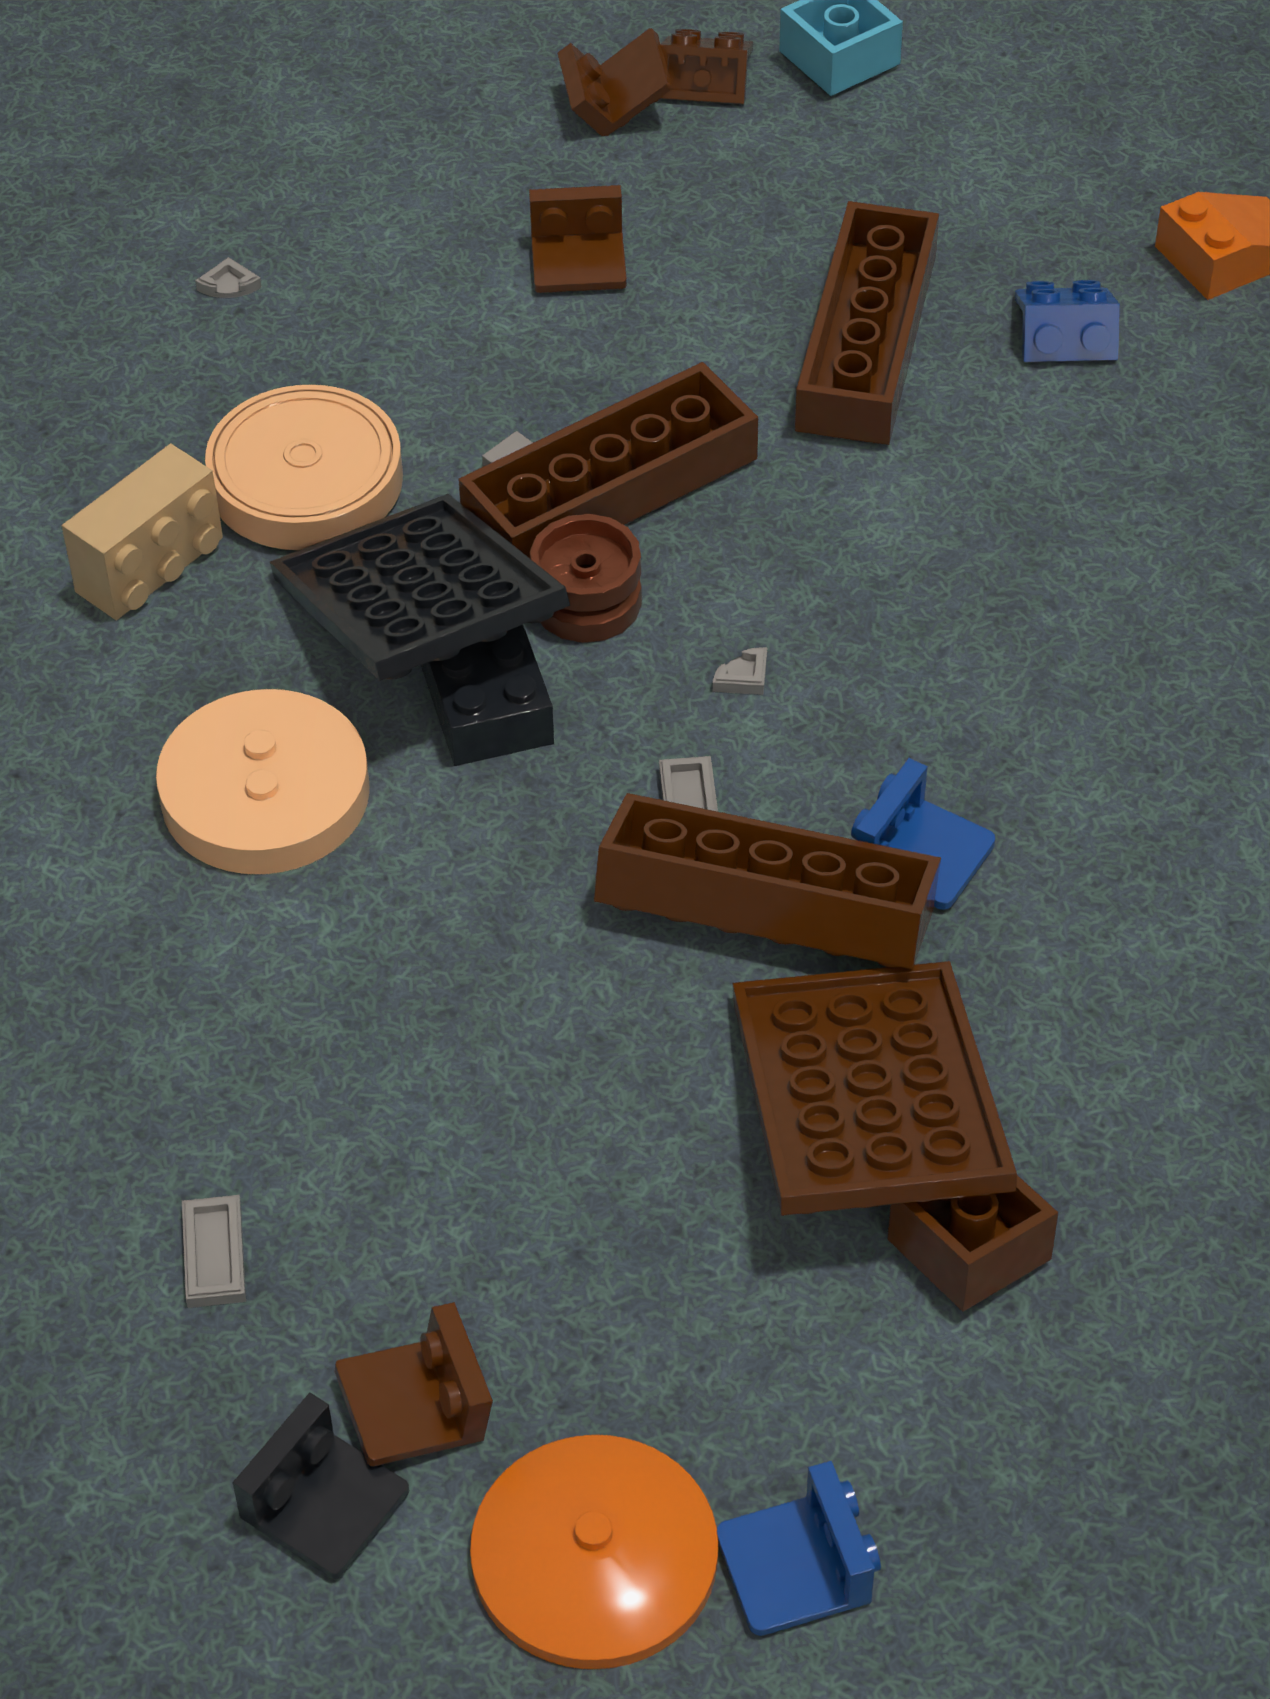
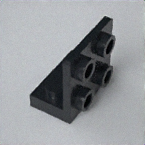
M310 1392L232 1482L239 1516L242 1520L332 1579H339L409 1493V1484L405 1479L383 1465H368L364 1453L334 1435L329 1404Z

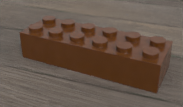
M848 201L796 389V432L890 445L936 258L939 213Z
M701 362L459 478L460 503L530 558V550L536 536L552 522L572 515L594 514L610 517L625 525L756 460L758 457V416L704 362Z
M627 793L599 845L594 902L612 905L623 911L637 910L660 915L674 922L688 921L717 927L726 933H745L764 937L778 944H797L820 949L830 955H848L872 960L886 967L900 966L913 969L933 913L941 857Z

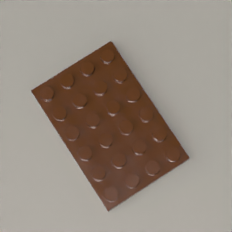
M950 961L916 964L913 969L900 966L732 983L733 1003L781 1216L812 1214L815 1212L851 1208H870L873 1206L918 1201L928 1202L937 1199L976 1195L985 1196L1016 1191V1168Z

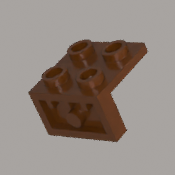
M652 28L646 30L601 65L590 53L584 55L572 43L557 53L571 109L601 136H608L619 127L626 125L630 119L652 103L660 100L672 88L659 36Z
M676 29L675 33L668 36L661 43L672 83L671 90L662 97L663 99L745 103L748 57L753 51V41H744L743 33L718 32V36L712 39L701 38L700 30Z
M621 185L530 189V220L535 291L537 293L626 288L627 277L622 233Z
M455 1302L431 1308L427 1332L421 1334L420 1342L336 1361L334 1372L368 1465L377 1466L484 1441L493 1400Z

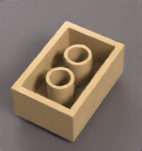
M170 443L62 525L75 592L117 621L129 610L140 608L146 602L148 596L165 582L176 580L182 574L184 568L200 555L212 552L223 538L213 470Z

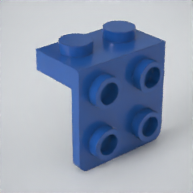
M1077 280L1073 281L1072 288H1054L1053 282L1031 281L1026 283V289L1015 290V301L1023 311L1022 358L1024 362L1118 360L1120 303L1107 288L1101 287L1100 281Z
M908 758L896 775L891 773L885 778L879 790L877 801L870 810L864 808L858 814L851 830V837L858 841L941 857L934 907L942 910L949 909L993 850L995 834L982 826L925 801L928 766Z
M832 1460L808 1467L806 1497L723 1521L717 1527L720 1551L748 1627L755 1635L763 1636L870 1604L872 1601L874 1572L881 1570L878 1550L870 1534L861 1536L855 1517L859 1516L855 1492L848 1480L840 1482Z

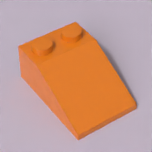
M1196 192L1161 206L1155 247L1207 300L1270 275V199L1262 196Z

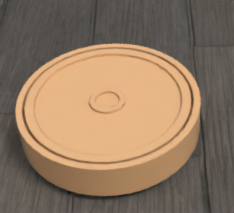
M287 386L261 393L244 401L232 409L217 424L209 438L205 453L206 467L213 470L221 519L239 535L258 544L278 549L301 550L385 518L395 505L403 482L400 440L392 420L379 406L369 399L349 390L332 386Z
M277 689L244 691L206 704L176 727L164 744L157 764L156 780L161 810L165 824L173 838L193 857L208 865L230 872L272 874L311 864L334 851L353 833L360 823L368 804L369 775L363 741L357 729L346 716L330 704L313 696L294 691Z

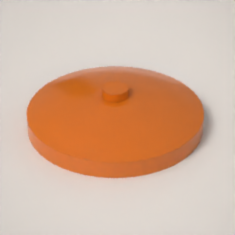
M610 1435L574 1436L545 1444L527 1453L509 1466L495 1480L481 1502L473 1524L470 1546L472 1574L477 1593L487 1614L495 1625L520 1648L543 1660L566 1667L579 1669L615 1668L641 1661L662 1651L683 1635L696 1621L708 1601L716 1578L718 1566L717 1527L711 1507L699 1485L682 1466L666 1454L641 1442Z

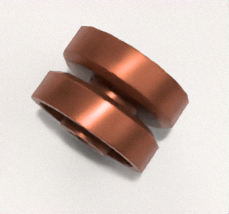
M582 514L567 516L552 522L536 536L530 550V559L566 587L570 606L554 612L553 616L548 620L540 622L546 630L561 639L581 643L604 641L623 633L637 619L642 605L640 582L641 553L639 541L628 527L610 517Z

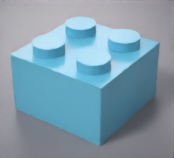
M799 0L780 9L779 51L832 96L900 64L903 21L878 0Z

